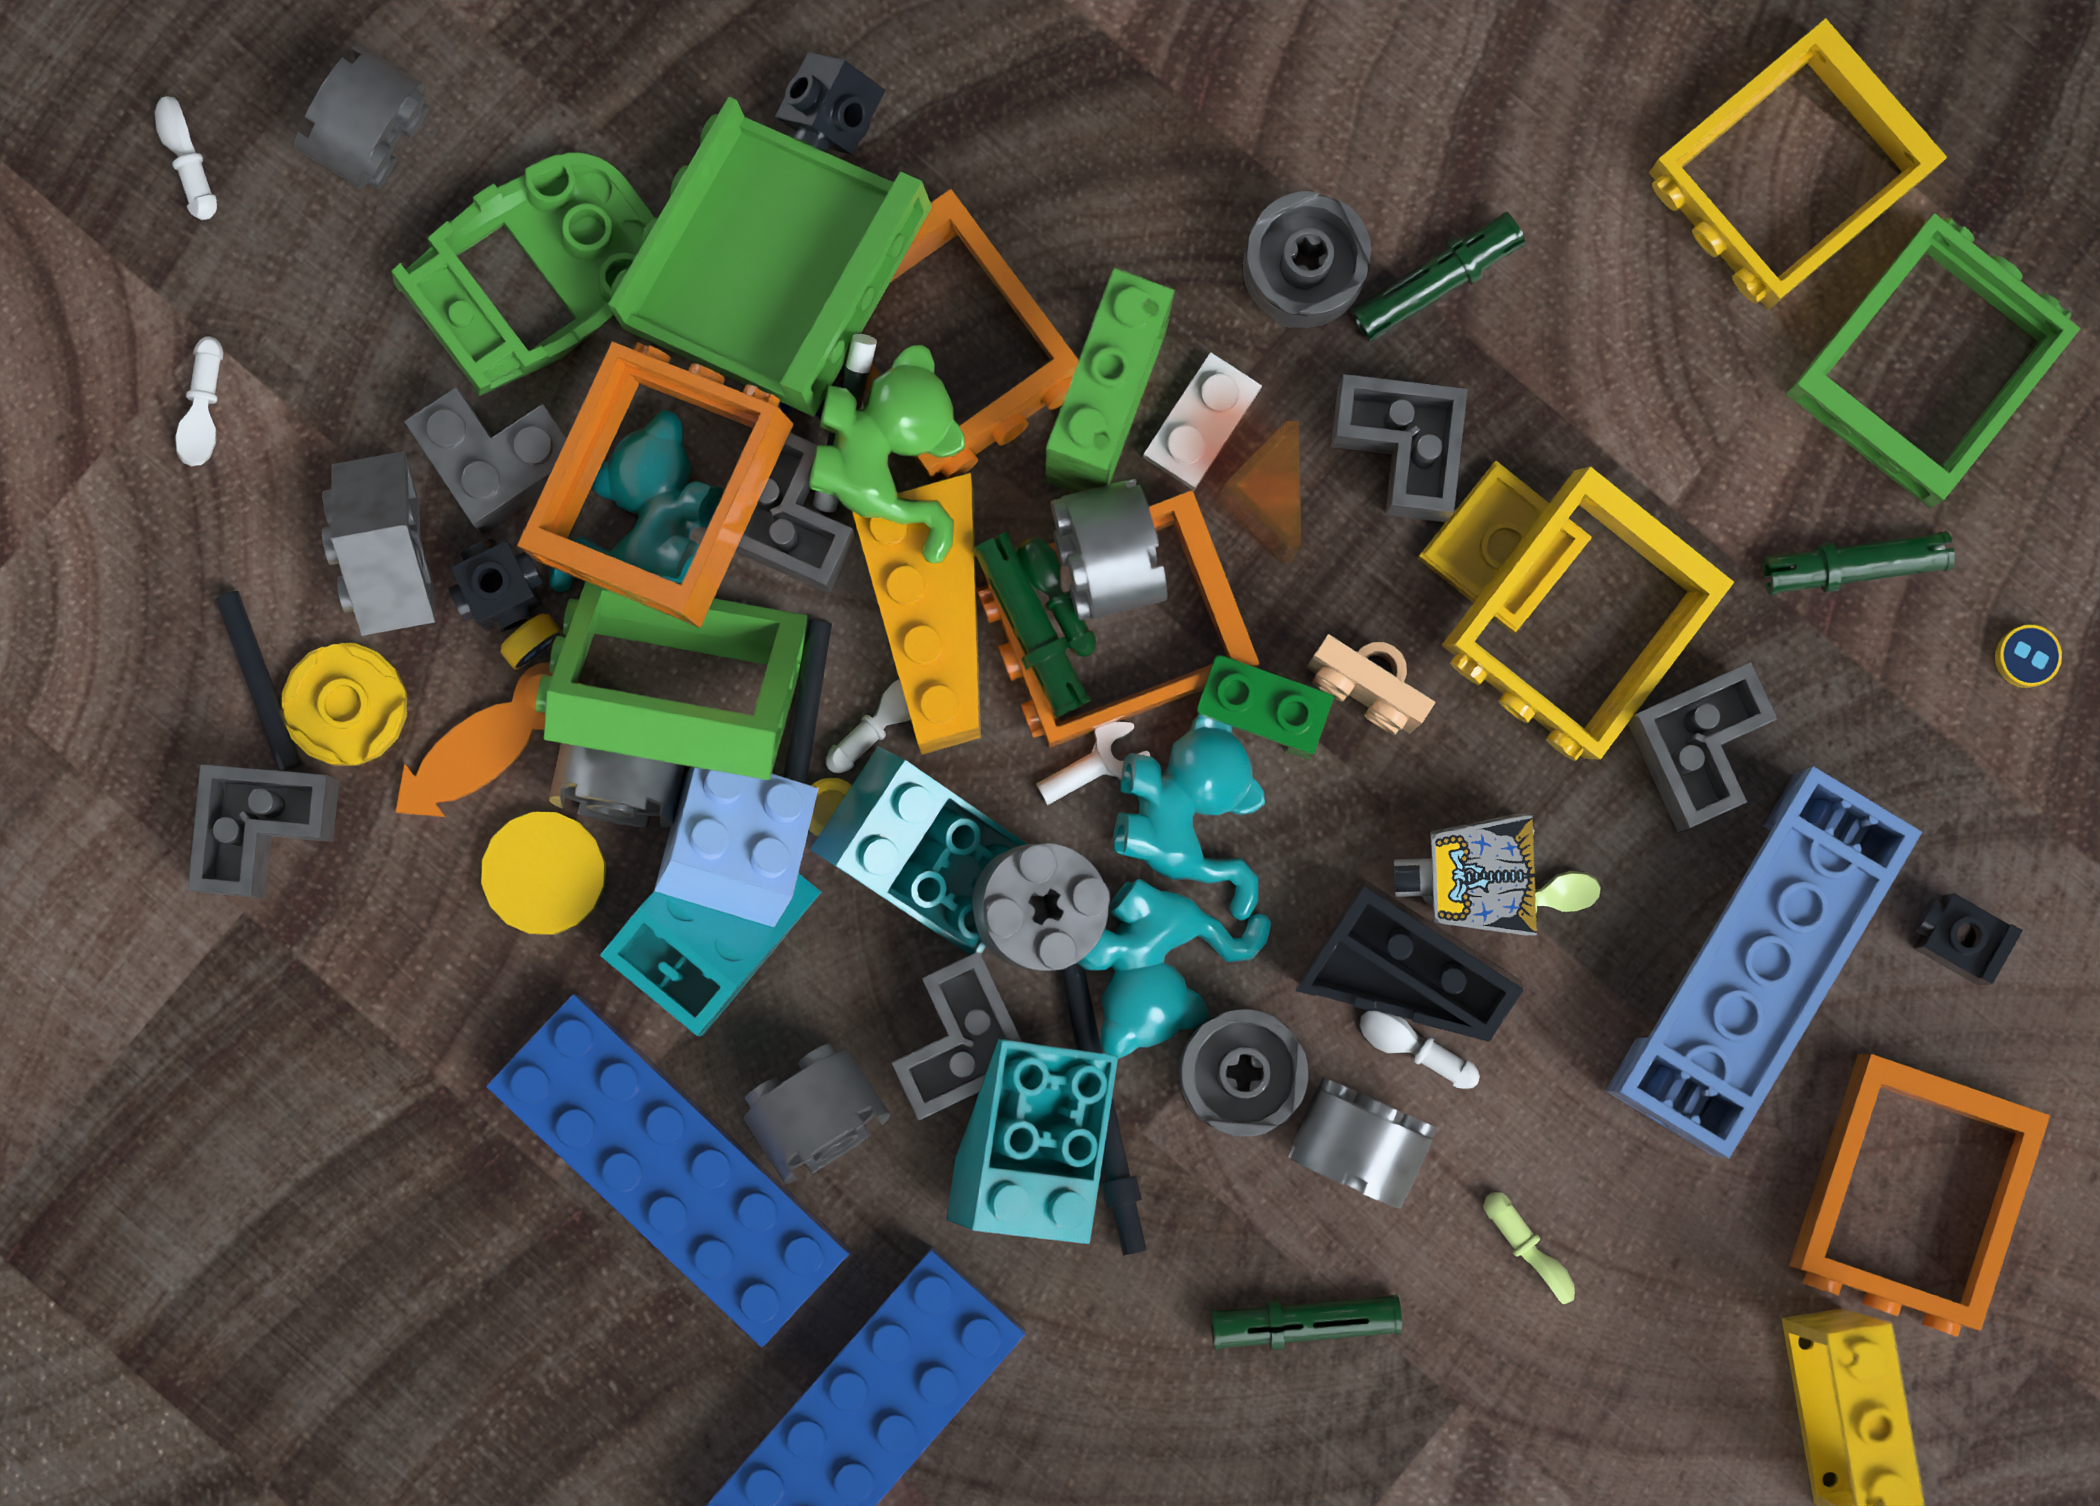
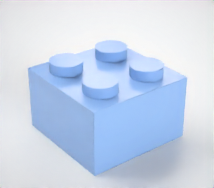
M691 766L681 786L673 824L670 828L654 891L775 927L793 897L818 788L771 774L769 781Z

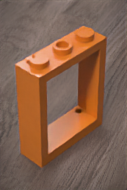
M952 189L931 202V211L890 282L958 235L1051 361L960 425L965 435V449L949 457L938 458L928 453L912 456L931 483L939 482L944 477L950 479L957 477L963 472L967 473L978 462L976 455L996 441L1000 446L1007 444L1028 427L1029 423L1026 419L1041 408L1047 406L1049 410H1053L1064 403L1079 363L1078 358ZM873 363L865 393L868 396L873 380L881 375Z
M612 342L517 546L542 564L700 628L793 427V423L778 408L780 399L772 394L761 391L755 386L745 385L743 392L723 385L725 381L723 376L702 365L691 363L688 371L669 364L671 357L650 345L645 346L637 342L634 349H630ZM639 384L753 428L682 585L568 539Z
M1193 490L1149 506L1155 531L1171 525L1175 527L1224 657L1257 668L1260 663ZM1055 542L1048 544L1055 551L1058 557ZM983 571L987 585L976 589L989 623L1000 620L1008 639V643L998 646L1011 681L1023 678L1031 699L1020 704L1033 739L1044 735L1049 748L1094 732L1097 728L1107 724L1123 721L1204 690L1213 664L1060 722L1059 717L1054 718L1053 710L1032 668L1025 670L1020 660L1025 654Z
M1858 1054L1789 1266L1805 1271L1806 1274L1802 1284L1839 1296L1842 1285L1866 1292L1862 1304L1895 1316H1899L1902 1305L1924 1312L1921 1325L1956 1337L1959 1335L1961 1326L1981 1331L2050 1115L1873 1054ZM1880 1088L2015 1134L1960 1304L1825 1258Z

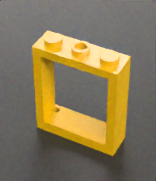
M1825 18L1662 155L1649 171V174L1655 179L1652 187L1659 199L1673 211L1680 208L1694 224L1695 227L1692 229V233L1699 245L1712 257H1717L1720 254L1733 269L1735 274L1732 276V279L1738 290L1750 302L1756 304L1760 301L1769 310L1932 173L1947 156ZM1805 64H1808L1902 173L1777 277L1686 173L1683 167Z
M1586 467L1573 471L1441 646L1455 656L1450 664L1461 675L1477 685L1486 680L1503 695L1498 702L1510 714L1525 723L1534 718L1551 733L1546 738V741L1558 752L1573 761H1576L1579 756L1584 759L1600 760L1733 585L1734 581L1592 467ZM1578 505L1687 591L1585 728L1580 726L1475 642Z
M1844 1308L1781 1318L1814 1505L1924 1506L1892 1323ZM1800 1337L1811 1340L1809 1348H1800L1798 1344ZM1827 1472H1833L1836 1477L1834 1484L1831 1486H1825L1823 1483V1476Z

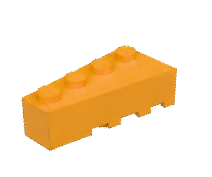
M971 473L897 493L899 498L908 500H938L954 520L953 546L943 562L932 564L927 562L922 555V547L930 531V528L924 522L899 524L883 518L862 517L852 511L921 755L981 738L976 561L971 551L975 548L974 497Z

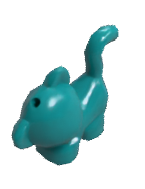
M661 410L644 428L634 431L622 439L609 460L603 461L591 487L592 491L602 499L615 500L617 506L638 515L634 527L619 540L613 550L605 549L584 536L572 541L669 581L683 583L700 544L689 539L691 533L699 527L708 528L725 490L721 487L698 481L689 483L694 468L683 446V425L676 414L668 410ZM549 566L550 587L555 592L569 590L572 583V575Z
M1198 714L1192 721L1190 730L1173 744L1169 764L1164 773H1161L1160 764L1150 756L1134 753L1125 756L1120 780V791L1137 797L1140 808L1138 814H1118L1113 836V851L1119 855L1140 859L1153 871L1171 880L1190 879L1206 884L1230 880L1236 885V890L1230 903L1229 912L1233 918L1242 921L1251 917L1259 902V876L1243 858H1204L1201 845L1193 828V816L1195 813L1200 815H1221L1231 812L1240 816L1254 813L1265 805L1264 791L1253 778L1252 764L1241 741L1232 734V726Z
M1137 879L1134 883L1126 881L1108 906V915L1120 924L1117 931L1113 933L1104 929L1096 946L1083 959L1076 962L1086 971L1106 970L1110 966L1115 971L1101 996L1105 1019L1100 1032V1043L1103 1051L1109 1055H1116L1120 1059L1132 1053L1138 1047L1148 1048L1174 1037L1181 1029H1194L1205 1023L1209 1019L1206 1002L1198 992L1186 986L1184 977L1173 966L1164 963L1165 955L1172 949L1186 944L1199 936L1208 942L1226 963L1251 961L1268 941L1271 922L1268 917L1261 913L1251 916L1241 938H1233L1219 919L1203 911L1190 897L1171 891H1160L1141 879Z

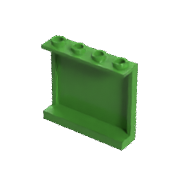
M728 97L719 114L712 115L706 122L700 138V147L689 166H683L675 175L670 190L671 197L660 216L652 218L646 225L640 241V250L629 269L622 270L614 280L608 306L623 330L743 385L755 386L763 392L776 396L780 399V402L814 417L826 396L828 386H832L848 357L852 336L862 333L931 211L932 205L921 180L903 172L899 173L895 182L880 177L746 118L737 100Z

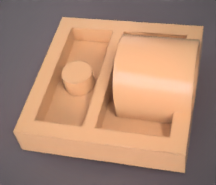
M1328 634L1306 667L1316 674L1312 683L1317 688L1334 695V698L1341 702L1347 696L1356 699L1368 707L1364 716L1369 721L1393 735H1396L1402 729L1409 734L1423 723L1435 704V701L1404 682L1407 675L1405 659L1398 649L1385 642L1370 643L1356 652ZM1378 656L1385 659L1390 664L1393 675L1367 658Z

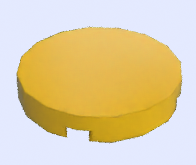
M356 643L332 644L309 652L291 670L282 691V709H284V716L288 724L286 727L291 739L306 754L334 766H359L380 757L398 739L407 718V691L398 670L380 653Z
M531 812L510 820L492 837L482 859L481 884L490 907L506 924L528 934L556 935L577 926L596 910L606 888V861L597 840L580 822L557 812Z

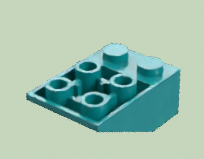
M878 746L810 850L969 955H973L977 952L981 954L986 947L977 931L972 910V894L976 881L986 865L997 855L1012 848L1027 845V843L906 760Z
M798 873L793 897L775 927H771L654 891L600 956L696 1036H704L822 892Z
M999 1039L955 1158L946 1220L973 1231L1090 1244L1118 1056Z

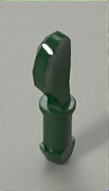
M1035 536L1025 538L1018 545L1017 555L1033 587L1048 595L1049 601L1045 604V607L1048 611L1052 612L1070 646L1069 650L1077 656H1090L1096 647V637L1093 630H1089L1084 620L1079 621L1077 619L1070 591L1064 592L1062 589L1061 564L1057 554L1045 540Z

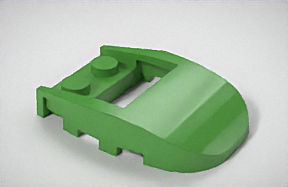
M585 153L554 155L525 168V175L498 188L493 183L475 195L473 203L450 223L446 221L428 237L429 249L409 268L405 269L400 263L391 271L393 282L398 291H402L472 384L477 396H480L563 359L614 316L608 306L612 285L618 274L624 269H629L640 250L643 231L654 216L626 178L607 161ZM503 225L575 319L529 351L457 257Z

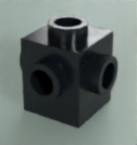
M808 52L797 75L788 84L785 98L775 117L795 131L792 138L823 152H827L830 149L853 155L859 142L868 132L870 120L886 90L846 60Z
M494 538L479 542L461 553L463 562L450 567L457 584L448 589L464 621L474 617L476 623L486 631L496 628L498 633L513 629L531 619L529 611L542 606L535 588L544 583L532 557L525 551L518 554L517 550L508 541L498 545ZM500 572L503 578L500 589L493 593L484 592L481 587V580Z

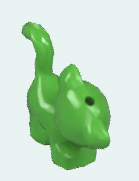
M916 345L904 349L894 360L892 368L873 380L867 403L862 409L856 410V399L847 389L828 386L820 427L835 433L836 437L833 446L818 445L816 447L809 487L812 490L836 497L845 507L862 517L883 518L899 524L924 522L930 528L921 552L927 562L936 564L943 562L953 546L954 520L938 500H908L899 498L888 468V455L892 451L900 456H919L924 453L938 458L954 456L965 449V435L953 419V405L942 380L934 374V361L929 349L923 345Z

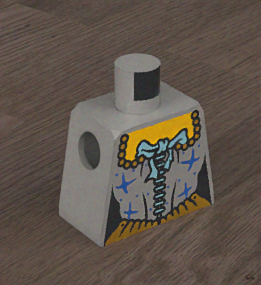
M1530 812L1430 832L1431 858L1394 859L1395 897L1433 896V918L1435 923L1526 936L1537 935L1533 818Z

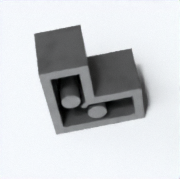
M1343 374L1337 388L1331 447L1392 454L1385 515L1446 522L1454 513L1468 389Z
M457 387L404 421L471 523L482 534L540 497L567 439L543 404L492 437L468 400Z
M789 433L735 552L830 594L854 543V532L852 528L803 507L811 489L809 487V480L815 449L818 445Z
M405 451L332 464L331 490L322 492L324 512L329 527L322 528V539L329 565L339 564L343 576L337 578V585L344 613H355L361 636L434 623V582L420 538L419 497Z
M1751 662L1633 715L1628 722V726L1677 832L1691 828L1747 802L1721 745L1777 720Z
M200 764L188 890L206 894L265 898L271 837L333 842L339 780L320 774Z
M980 952L922 978L948 1036L892 1062L918 1120L980 1092L999 1039L1022 1042Z

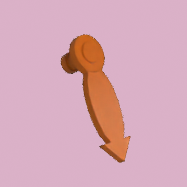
M550 662L538 663L524 672L518 680L512 702L495 704L481 710L451 729L425 756L416 775L404 763L395 813L447 817L438 806V803L456 801L476 792L496 779L513 764L527 747L534 730H545L546 713L536 712V698L542 675L553 676V673H550Z

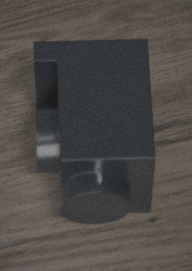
M1951 893L1943 895L1940 901L1933 898L1925 906L1914 927V930L1921 935L1913 949L1977 986L1993 985L2023 930L2013 924L2002 921L1961 896ZM1963 924L1973 927L1976 933V938L1969 948L1961 945L1957 938L1958 929Z

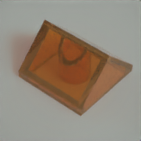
M1286 421L1224 484L1218 501L1279 562H1293L1301 547L1299 421Z

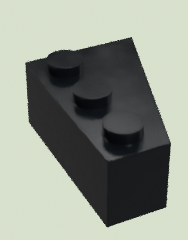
M1365 879L1297 981L1296 992L1312 996H1322L1352 1004L1357 1008L1387 1013L1410 1019L1415 1023L1488 1042L1491 1041L1524 991L1522 980Z

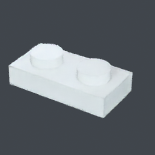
M1210 352L1144 452L1143 458L1194 491L1260 392L1262 385Z

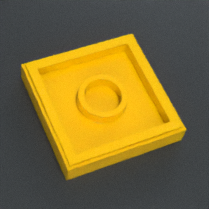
M1495 461L1419 555L1418 559L1474 603L1548 506L1549 502ZM1568 518L1494 615L1493 619L1514 635L1592 537Z

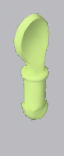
M1578 871L1556 874L1541 889H1535L1536 912L1537 906L1542 905L1562 912L1579 911L1592 906L1600 894L1601 887L1597 878L1587 872Z
M1495 1192L1487 1195L1483 1204L1484 1210L1513 1247V1254L1516 1257L1521 1255L1537 1270L1562 1304L1573 1301L1575 1289L1568 1270L1557 1259L1544 1254L1536 1248L1535 1244L1540 1241L1539 1235L1532 1233L1505 1194Z

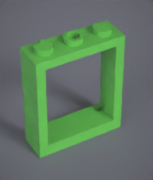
M1935 213L1919 227L1785 394L1929 509L1945 500L2081 329L2069 319L2071 317L2070 311L2062 308L2059 305V300L2048 294H2041L2039 296L2021 282L2023 276L2011 262L1997 255L1991 258L1972 243L1974 236L1965 226L1957 225L1949 217L1942 219ZM1924 253L1928 254L2039 342L1941 466L1826 376Z
M1113 269L1046 448V483L1073 493L1110 485L1165 338L1175 290L1124 271Z
M585 582L580 599L570 598L568 601L563 624V634L567 636H556L550 658V673H553V676L542 675L539 683L536 712L546 713L544 740L770 781L800 672L808 615L713 599L701 627L698 628L589 582ZM594 634L768 665L754 715L577 683Z

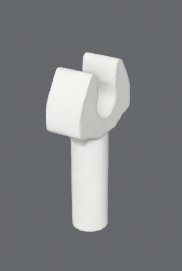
M1113 722L1097 728L1094 731L1096 742L1092 753L1036 783L1046 804L1053 803L1101 775L1117 777L1120 781L1124 761L1114 758L1111 753V745L1116 739L1123 738L1134 729V724L1129 722ZM1148 751L1138 753L1139 755L1150 756Z

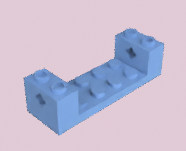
M1814 766L1792 775L1763 824V827L1771 831L1651 1034L1647 1038L1635 1039L1605 1090L1610 1095L1711 1156L1731 1157L1922 834V831Z

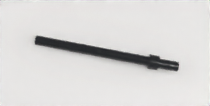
M1046 894L1043 897L1047 915L1049 916L1051 909L1048 908V906L1046 905V900L1048 898V895ZM1076 963L1064 969H1059L1077 1050L1103 1054L1085 970ZM1112 1095L1102 1159L1106 1182L1100 1184L1105 1207H1112L1121 1251L1124 1256L1146 1251L1147 1248L1136 1201L1142 1200L1137 1175L1130 1176Z

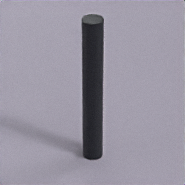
M239 591L220 595L215 600L278 771H287L302 764L295 742L291 739L286 725L288 726L284 712Z
M808 620L783 774L784 778L806 785L832 623L818 620Z

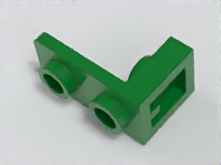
M1220 655L1213 662L1197 707V712L1206 718L1287 746V753L1309 760L1317 748L1334 695Z

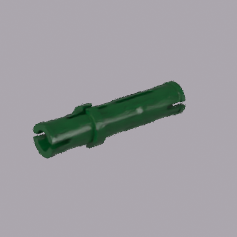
M1505 211L1499 217L1489 222L1488 225L1461 240L1459 237H1455L1446 243L1447 249L1393 282L1373 297L1352 307L1350 313L1353 315L1352 317L1361 333L1371 343L1395 325L1434 303L1454 288H1458L1466 282L1472 285L1482 279L1481 272L1502 258L1526 246L1525 237L1514 218Z
M1947 531L1932 535L1838 548L1832 542L1818 544L1816 551L1765 556L1762 565L1763 579L1771 578V582H1766L1765 584L1767 593L1770 596L1782 592L1821 587L1822 591L1826 593L1838 591L1841 584L1940 570L1951 571L1955 563L1954 547L1945 549V545L1952 543V538Z
M1002 533L996 539L991 538L973 548L971 551L977 557L1025 654L1020 660L1025 670L1032 668L1053 710L1054 718H1058L1090 702L1091 699L1086 694L1065 652L1070 649V646L1065 637L1058 638L1010 541L1009 533Z
M1397 1294L1390 1295V1297L1334 1300L1281 1306L1280 1300L1266 1301L1265 1307L1210 1311L1214 1350L1269 1344L1270 1350L1284 1349V1343L1402 1334V1314Z

